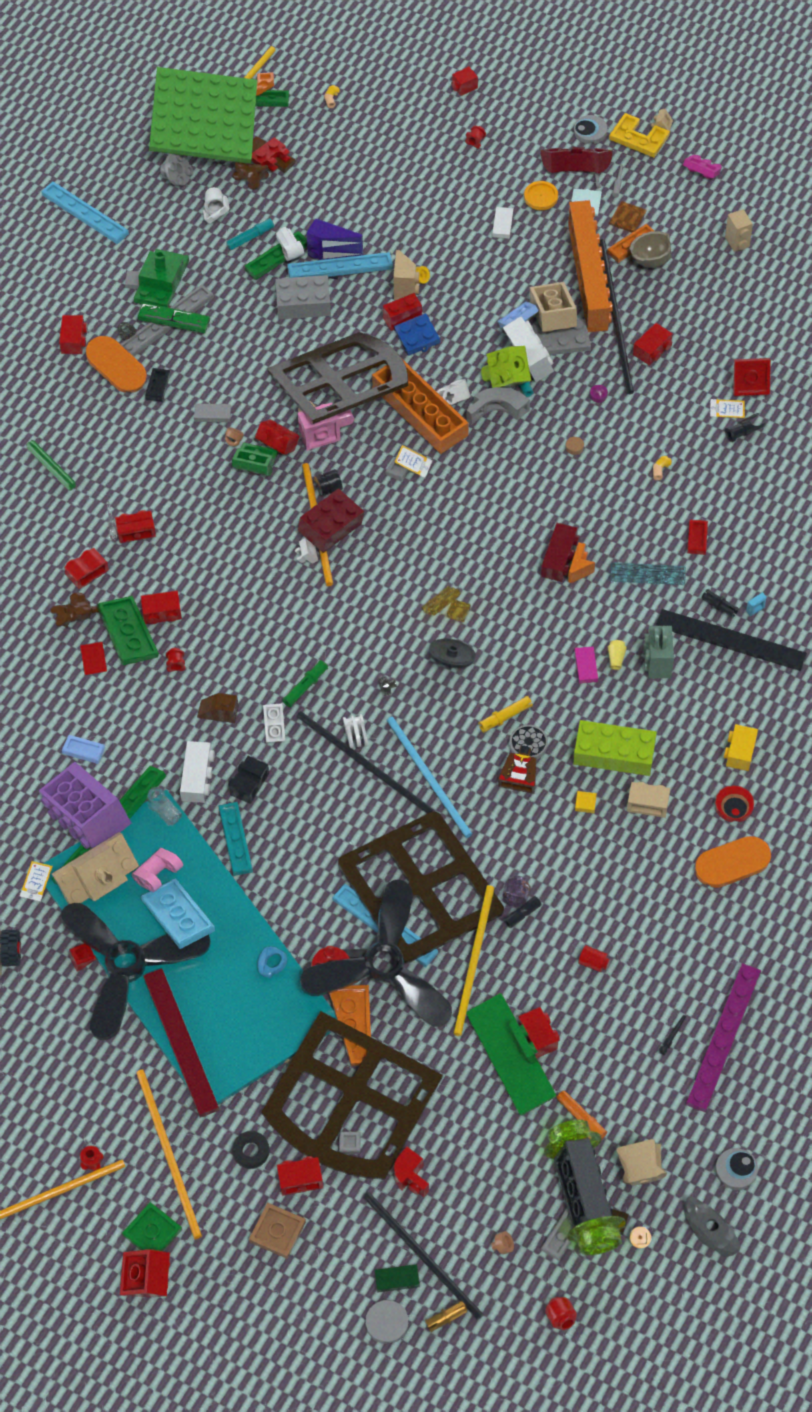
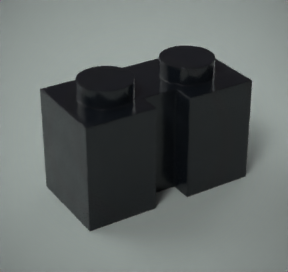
M247 756L245 761H241L238 766L239 773L235 777H231L228 787L231 796L251 804L269 775V766L262 761Z

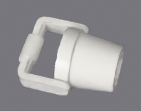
M209 188L205 192V209L203 214L205 221L211 224L229 211L228 198L225 195L223 196L218 188Z

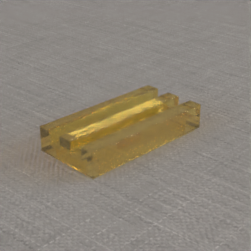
M447 586L421 608L424 613L435 616L458 598L461 593L458 588L455 589L454 587Z

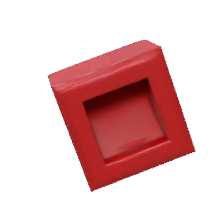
M85 943L69 949V958L76 971L82 970L96 960L91 947Z

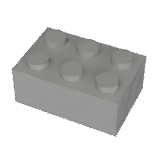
M328 275L275 279L278 320L331 316Z

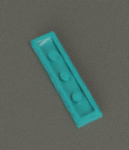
M238 802L218 805L233 876L252 873L253 869Z

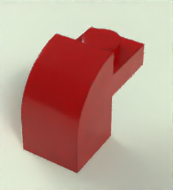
M408 1146L395 1161V1182L401 1191L408 1185L411 1192L425 1197L429 1192V1183L417 1175L424 1167L423 1158Z

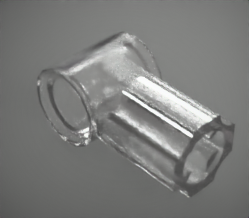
M158 787L149 790L148 807L155 811L168 826L177 823L182 817V813L165 796L164 790ZM154 798L161 799L159 801H153Z

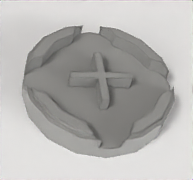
M383 1300L375 1303L370 1307L366 1315L365 1324L368 1334L373 1340L381 1344L398 1342L405 1336L408 1330L406 1310L401 1304L393 1300Z

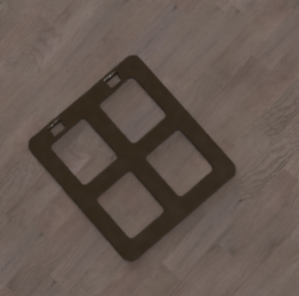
M430 812L342 855L338 859V867L378 926L382 897L377 898L356 866L379 854L388 852L409 882L408 884L413 891V898L418 897L440 928L438 931L412 944L406 943L401 935L397 947L400 948L403 954L404 963H410L478 927L481 909L455 921L432 890L434 887L463 874L483 901L486 887L489 885L438 812ZM420 824L422 828L413 832L411 828ZM428 830H434L454 861L427 875H423L402 843ZM368 850L369 855L360 858L358 854ZM494 892L487 923L502 916L504 912V906Z

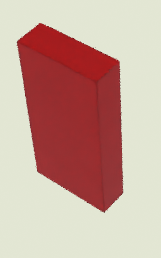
M689 520L687 554L706 555L708 521Z

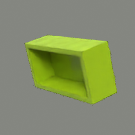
M580 720L573 765L650 776L657 731Z

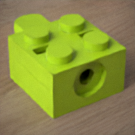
M525 345L506 347L486 354L488 365L482 367L481 376L484 381H491L492 388H510L531 381Z

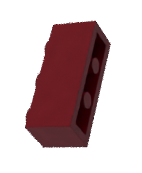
M556 522L541 566V577L563 582L564 576H568L570 565L568 564L569 561H573L575 554L574 546H577L580 541L578 527Z

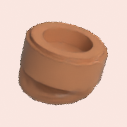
M229 427L225 433V441L230 446H238L243 439L244 433ZM229 437L232 438V439H235L236 441H235V442H232V441L229 439Z

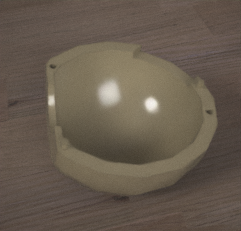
M651 231L635 238L630 246L634 260L646 268H657L666 264L672 257L669 234L661 231Z

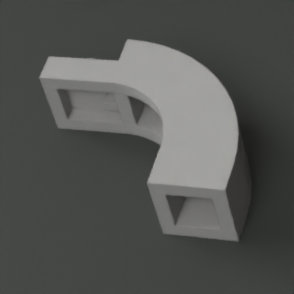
M495 387L483 390L474 395V404H471L466 411V421L472 425L490 411L506 412L518 421L530 411V399L510 388Z

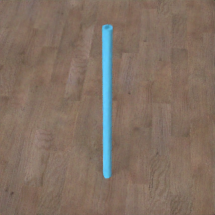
M389 717L387 719L388 724L466 838H469L472 832L394 717Z

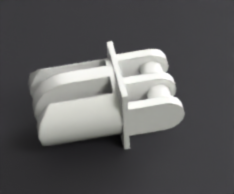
M359 714V717H354L353 715L348 719L343 717L350 748H354L352 736L355 737L356 746L361 747V733L364 745H368L369 742L362 714Z

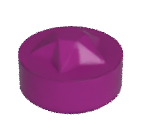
M594 385L590 389L592 401L601 403L607 399L608 390L605 386Z

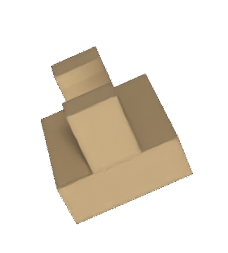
M661 109L658 115L654 116L655 123H652L651 126L653 128L656 125L670 131L673 120L666 109Z

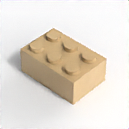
M564 282L530 287V303L536 305L539 310L535 313V317L542 332L577 327V308Z

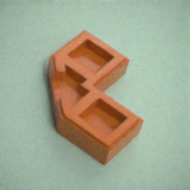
M273 72L257 74L256 95H260L274 86Z

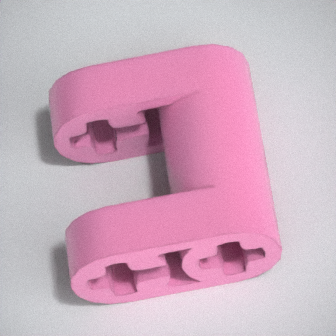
M160 848L132 873V877L143 888L155 892L162 886L161 881L156 875L164 868L176 873L183 867V863L174 853Z

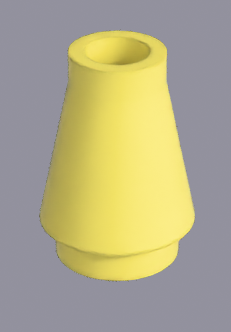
M613 640L608 646L611 669H622L627 649L623 641Z

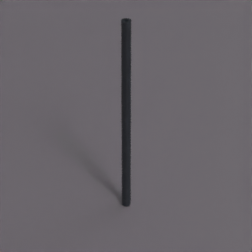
M300 711L297 714L298 719L428 814L433 811L432 807L305 713Z

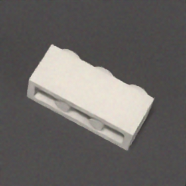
M187 741L180 788L181 801L205 803V797L209 796L210 784L207 783L208 779L212 778L210 762H214L215 752L211 750V744L208 742Z

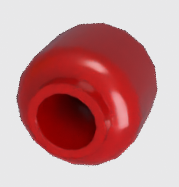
M554 1297L546 1306L545 1314L554 1328L567 1330L574 1325L577 1312L568 1298Z

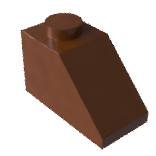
M217 693L202 699L197 718L235 723L239 708L237 695Z

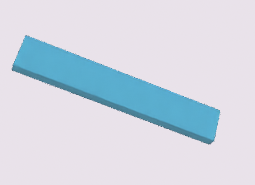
M51 182L41 191L42 196L114 243H120L129 235V231L55 182Z
M390 252L290 263L287 264L290 278L323 275L330 277L393 269Z
M344 884L332 897L333 901L378 933L377 924L355 891ZM404 928L402 937L406 943L412 944L422 939L408 928ZM435 949L416 959V961L427 967L437 956L438 950Z

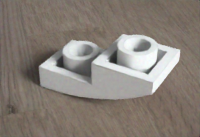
M282 704L263 705L266 743L285 741Z

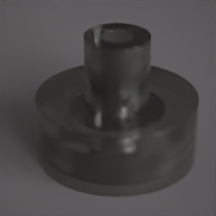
M386 676L378 678L382 695H391V688L397 687L396 681H388Z

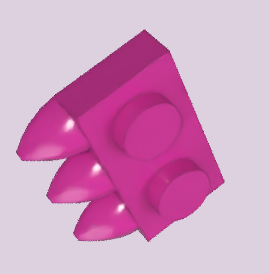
M691 155L683 163V166L688 167L689 171L699 172L709 179L718 176L722 168L720 164H711L709 159L701 160L700 155Z

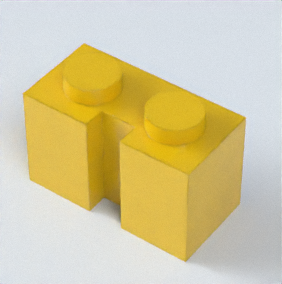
M735 724L734 731L729 732L728 742L731 743L730 748L726 747L724 758L727 759V767L749 771L758 729Z

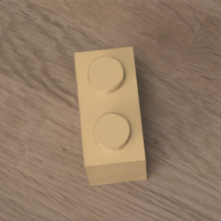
M744 209L728 214L725 238L734 252L750 247L753 223Z
M631 782L627 812L666 818L670 788L663 785H648L644 782Z

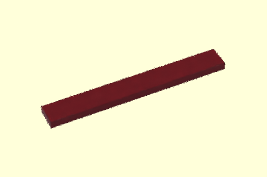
M161 968L143 975L199 1117L201 1118L219 1111V1106L163 969Z

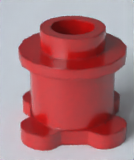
M473 126L471 132L466 133L467 139L465 142L479 149L481 147V140L486 137L484 128Z
M171 648L166 652L168 672L184 671L186 669L185 660H183L184 651L179 648Z
M87 1146L80 1153L82 1161L80 1166L83 1170H98L101 1168L100 1163L104 1156L97 1147Z

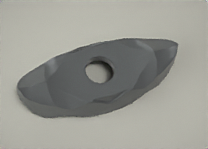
M688 1197L685 1201L684 1213L698 1239L723 1257L733 1256L738 1253L741 1248L740 1243L726 1220L709 1205L694 1197ZM715 1221L718 1224V1229L710 1231L706 1227V1223Z

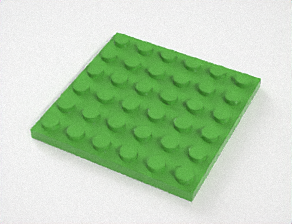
M157 67L149 151L251 164L257 80Z

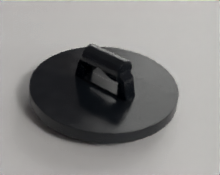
M437 639L430 644L428 650L433 660L453 668L468 667L474 663L476 657L475 651L469 645L455 639Z

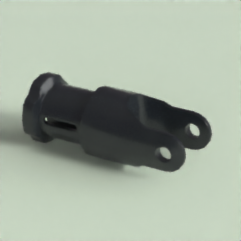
M756 413L737 422V425L725 428V435L733 443L737 438L747 436L764 427L766 423L759 426L753 425L750 420L759 415V413Z

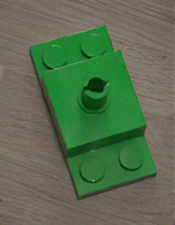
M156 249L155 252L150 251L138 275L139 287L135 293L134 302L168 308L189 263V256Z

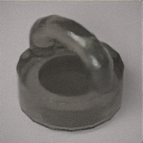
M122 322L117 327L121 340L130 339L137 332L134 325L128 322Z

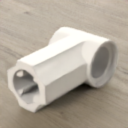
M281 228L276 233V237L282 246L285 259L290 261L304 256L303 246L300 241L295 239L290 228Z

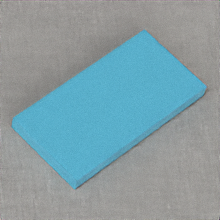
M176 878L165 883L155 892L150 891L141 896L142 902L179 949L215 931L214 925Z

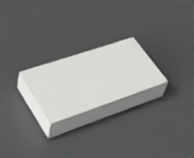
M496 207L493 237L510 239L513 208Z

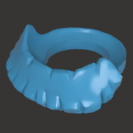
M267 946L259 955L257 967L261 975L272 978L273 974H277L285 968L287 956L282 950ZM280 954L282 959L277 967L270 968L267 966V961L270 957Z

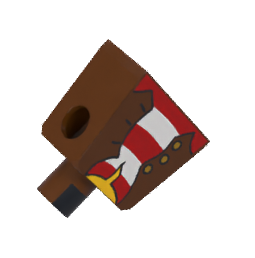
M520 746L518 754L509 753L498 778V787L535 794L536 758L530 756V747Z

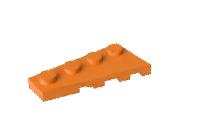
M350 985L344 989L329 993L337 1020L371 1037L369 985ZM343 1038L350 1065L360 1066L368 1051Z

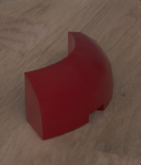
M571 147V149L550 148L541 150V159L544 167L550 173L562 171L601 173L610 165L612 150L602 148L585 149V147Z

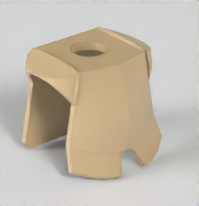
M650 1139L617 1148V1154L625 1171L623 1176L624 1184L636 1186L666 1177L667 1172L662 1168L661 1144H655V1140Z

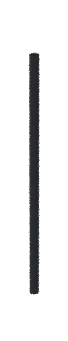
M601 239L599 247H602L601 259L605 263L604 274H607L606 285L610 290L609 301L612 302L614 328L626 391L630 395L634 393L606 243L604 239Z

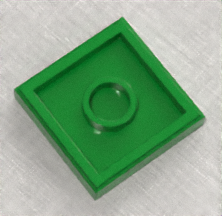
M150 1202L122 1232V1236L140 1250L164 1251L182 1231V1227Z

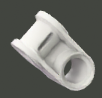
M465 379L454 381L450 385L436 391L450 405L471 397Z

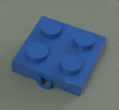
M427 313L394 326L395 332L408 356L419 351L426 352L429 347L441 343L440 337Z

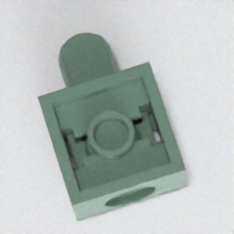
M649 626L648 633L645 634L643 653L646 660L644 661V670L648 671V679L672 677L674 662L672 626Z

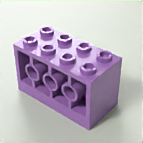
M76 762L72 763L39 790L42 796L40 800L47 809L49 808L48 814L54 821L58 819V823L64 830L69 829V833L74 839L79 838L80 843L85 849L96 847L131 824L119 799Z

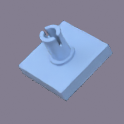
M524 302L497 322L502 328L521 316L526 322L528 318L539 310L536 305Z

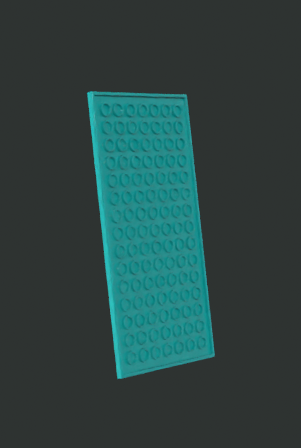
M166 789L143 803L130 818L131 824L120 833H122L139 867L160 848L168 850L180 858L183 867L176 873L164 868L156 876L162 885L176 878L214 925L215 931L209 934L211 944L209 950L204 955L174 964L145 966L142 976L136 981L129 983L127 1003L187 1086L143 977L145 974L163 969L219 1105L292 1058L320 1011L335 1019L337 1018L335 1011L323 995L310 996L301 989L300 977L304 970ZM80 842L43 863L53 866L45 888L61 911L68 905V902L59 886L53 882L52 873L59 870L79 848ZM136 868L125 875L128 881L96 901L88 898L81 904L93 911L107 925L118 941L131 940L141 946L168 933L142 902L141 896L150 892V890L143 888L133 879L132 873L138 869ZM267 946L276 947L287 956L285 968L281 972L273 974L272 978L261 975L257 967L259 955ZM91 948L96 960L108 977H110L105 964V956ZM125 953L115 959V965L119 968H128L134 965L137 960L135 955ZM275 954L267 961V966L270 968L277 967L281 962V955Z

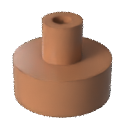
M507 1231L495 1235V1242L491 1244L494 1251L498 1250L499 1253L504 1255L514 1250L513 1239Z

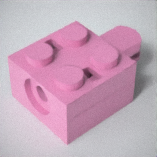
M331 402L328 404H322L318 407H315V409L319 410L329 405H332L333 403ZM351 410L315 424L303 412H299V435L306 451L340 441V428L354 422Z

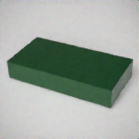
M417 1264L375 1270L377 1293L420 1287Z

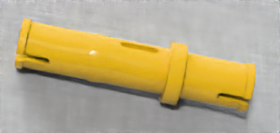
M525 696L501 711L493 712L490 717L478 722V725H481L479 728L485 733L497 725H503L504 721L533 706L531 699Z

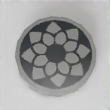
M523 725L512 732L510 748L512 753L518 754L520 746H528L531 748L530 756L535 757L537 760L545 754L548 748V738L541 728L534 725Z

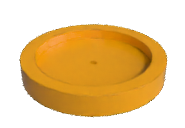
M536 181L526 187L524 200L529 207L535 210H547L557 203L558 190L549 182Z

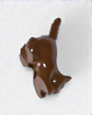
M235 162L236 172L232 174V178L235 180H247L248 187L254 190L260 187L261 179L265 180L269 177L267 172L268 166Z
M79 592L71 594L69 604L56 605L50 610L52 614L57 615L55 618L56 625L59 627L64 626L66 629L70 622L86 620L90 618L92 613L99 612L97 606H91L85 598V594Z

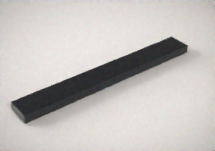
M665 609L661 610L656 626H672L673 633L801 671L807 655L806 652Z

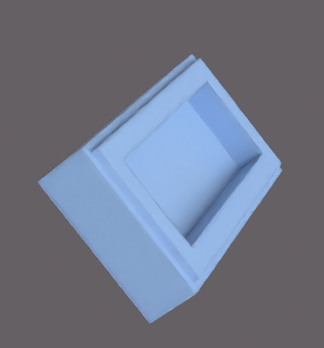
M68 735L62 749V754L99 764L105 750V745Z

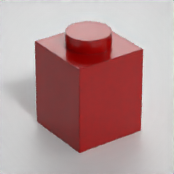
M468 66L452 74V88L460 96H463L478 89V76Z

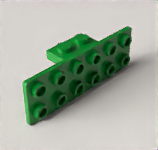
M502 993L466 1012L521 1116L557 1096L535 1056L538 1053L533 1042L528 1043L526 1036L529 1034L523 1024L519 1026Z

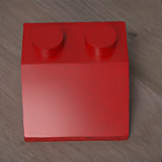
M151 1249L123 1252L120 1296H167L170 1253Z

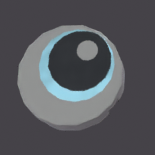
M587 115L575 122L574 134L579 141L585 144H589V142L596 144L605 139L608 127L602 118Z
M731 1148L724 1151L718 1157L715 1167L718 1179H720L725 1187L733 1190L748 1188L756 1180L758 1165L754 1156L740 1148Z

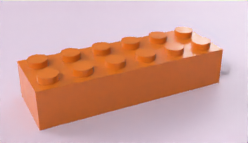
M403 360L408 374V386L384 395L382 398L442 454L468 436L469 422ZM388 365L372 374V388L392 380V374Z

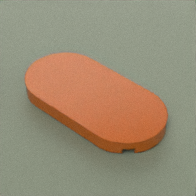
M98 336L88 343L86 347L87 361L117 390L133 393L143 388L147 376L144 366L115 339L108 336Z
M743 837L703 852L696 861L695 873L701 883L714 888H720L763 872L770 863L771 850L768 844L758 837Z

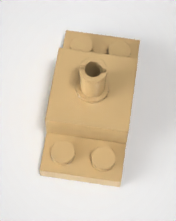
M118 832L55 871L52 875L68 904L82 903L88 898L96 901L128 881L125 875L138 868L139 865L122 833Z

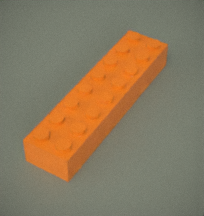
M590 200L569 202L568 227L588 332L608 331V325L612 322L611 313H609L612 312V302L608 301L610 290L609 287L606 288L607 274H603L605 263L604 260H601L602 247L598 246L600 244L599 233L596 234L597 220L593 219L595 217V209L591 207Z

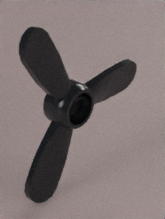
M400 879L393 880L383 890L378 918V942L371 945L362 958L335 960L304 970L300 977V987L304 993L310 996H321L344 989L368 977L377 983L390 982L404 1002L427 1024L433 1027H441L450 1020L452 1006L449 1001L428 982L403 967V954L397 945L407 924L413 899V891L407 882ZM378 952H386L393 957L394 967L389 973L378 971L372 964L373 958Z
M81 903L68 904L61 912L63 925L83 943L105 956V964L110 977L98 998L90 1021V1030L98 1040H109L116 1036L120 1030L127 1006L129 983L136 981L142 976L145 966L174 964L197 958L207 953L211 944L208 934L179 949L172 938L166 934L139 946L138 943L131 940L118 941L107 925L93 911ZM125 953L135 955L137 961L131 967L119 968L115 965V959Z

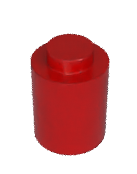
M585 945L578 964L601 973L603 969L607 970L611 959L608 958L607 953Z

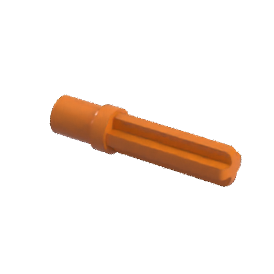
M563 1090L557 1095V1100L598 1141L606 1136L607 1131L566 1091Z

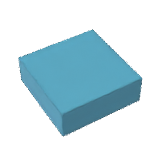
M763 592L748 601L746 612L750 616L765 608L767 597Z

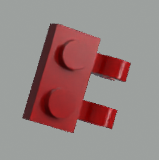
M274 137L252 153L251 161L262 166L267 165L269 170L274 172L278 169V166L275 165L277 163L275 158L279 157L286 163L291 159L288 156L290 151L286 149V145Z

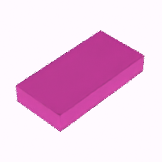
M594 646L575 648L579 684L598 682Z

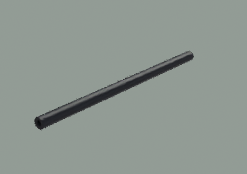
M367 1192L363 1198L455 1297L459 1301L464 1302L469 1312L479 1320L484 1315L480 1309L370 1192Z

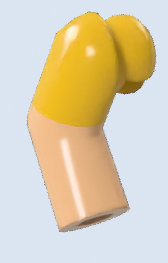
M335 85L329 86L324 95L328 108L335 107L336 104L333 96L338 95L340 92L339 87Z
M661 456L654 463L653 477L655 480L663 478L662 469L664 466L669 467L672 464L671 458Z

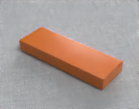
M645 224L609 247L607 253L619 263L632 255L630 246L635 238L654 230Z

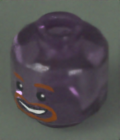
M513 876L506 881L503 898L507 901L508 905L518 907L527 902L531 890L527 879L522 876Z

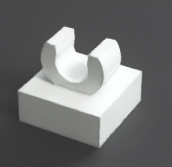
M305 538L299 541L300 547L295 552L301 556L297 557V560L301 563H304L306 560L312 564L317 562L318 557L315 545Z

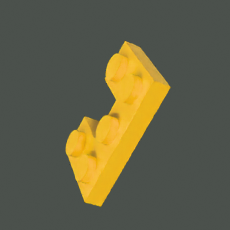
M624 113L610 133L609 140L655 158L670 136V131L655 125L648 136L635 131L640 123V119Z

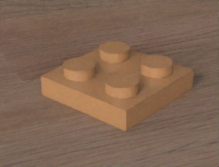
M267 1202L249 1238V1242L288 1259L306 1223V1219Z

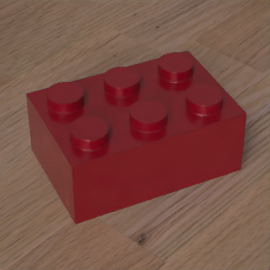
M338 488L300 517L297 530L324 553L362 524L365 511Z

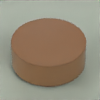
M570 437L566 441L567 452L572 455L582 453L584 441L579 437Z

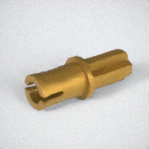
M460 1301L445 1310L442 1308L440 1313L424 1321L432 1333L447 1323L450 1325L452 1320L467 1313V1308L464 1302Z

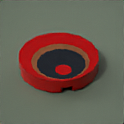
M727 786L720 790L716 796V812L722 819L728 822H743L753 813V796L747 789L741 786Z

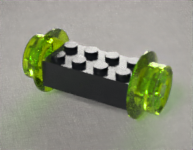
M570 1120L560 1123L548 1131L550 1143L544 1148V1154L555 1161L573 1228L568 1232L567 1238L571 1242L578 1243L580 1252L583 1255H598L609 1252L621 1245L622 1239L619 1231L625 1227L626 1222L622 1217L612 1216V1207L608 1204L606 1198L607 1190L605 1185L602 1184L600 1177L601 1169L595 1159V1147L600 1144L601 1136L597 1132L590 1131L589 1124L585 1120Z

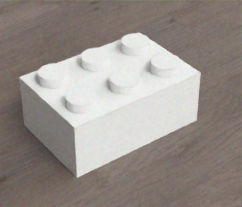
M521 316L503 327L512 346L525 345L530 374L535 382L554 372L551 366L554 363L546 348L541 344L542 342L538 335L534 333L528 320L525 322Z

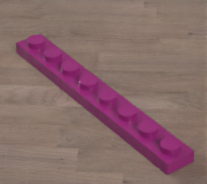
M742 963L686 1106L706 1113L761 974L760 969Z

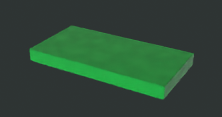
M133 596L97 603L99 614L122 665L158 658L159 652Z

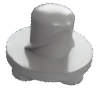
M169 154L165 164L161 166L160 172L162 177L166 180L169 179L173 185L183 186L188 183L190 176L193 174V168L189 165L185 155Z

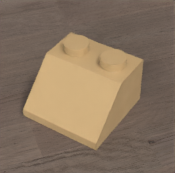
M396 250L394 300L415 293V295L419 294V272H416V264L400 250Z

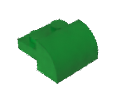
M243 442L241 448H237L232 458V466L234 469L270 476L272 466L278 456V451Z

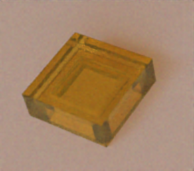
M453 599L447 611V617L465 622L471 604Z

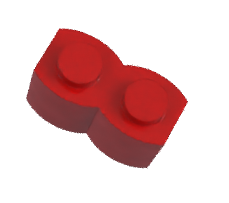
M95 548L85 550L79 558L68 561L64 567L65 575L78 589L85 587L93 579L100 577L109 570L108 562Z

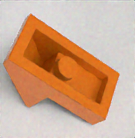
M578 542L569 570V583H573L595 572V562L587 560L588 552L585 551L586 544Z

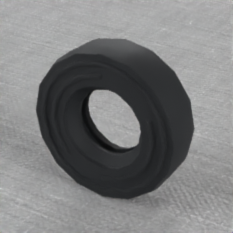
M256 1131L241 1133L232 1145V1155L235 1161L246 1169H255L262 1166L269 1156L270 1147L267 1139ZM248 1143H254L259 1147L258 1153L253 1157H248L243 1153V1148Z

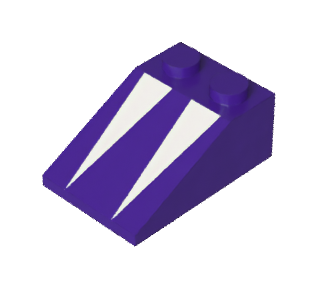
M315 218L306 233L308 256L314 259L325 260L363 255V235Z

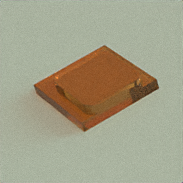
M621 201L609 225L632 233L637 230L647 210Z

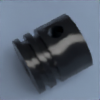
M336 469L314 477L316 488L321 497L324 494H332L338 488L340 490L343 489L341 478Z

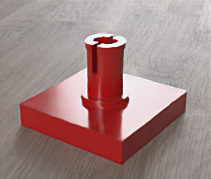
M770 358L734 359V396L770 394Z

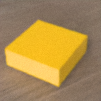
M577 791L575 811L595 813L597 793Z

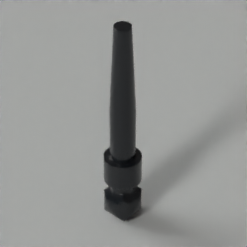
M685 1015L681 1017L668 1038L664 1040L663 1046L659 1048L660 1054L665 1055L667 1053V1048H670L674 1037L686 1018Z

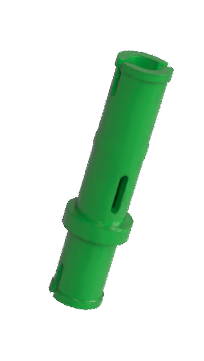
M319 660L282 699L283 703L291 708L313 684L318 682V678L328 670L327 664Z

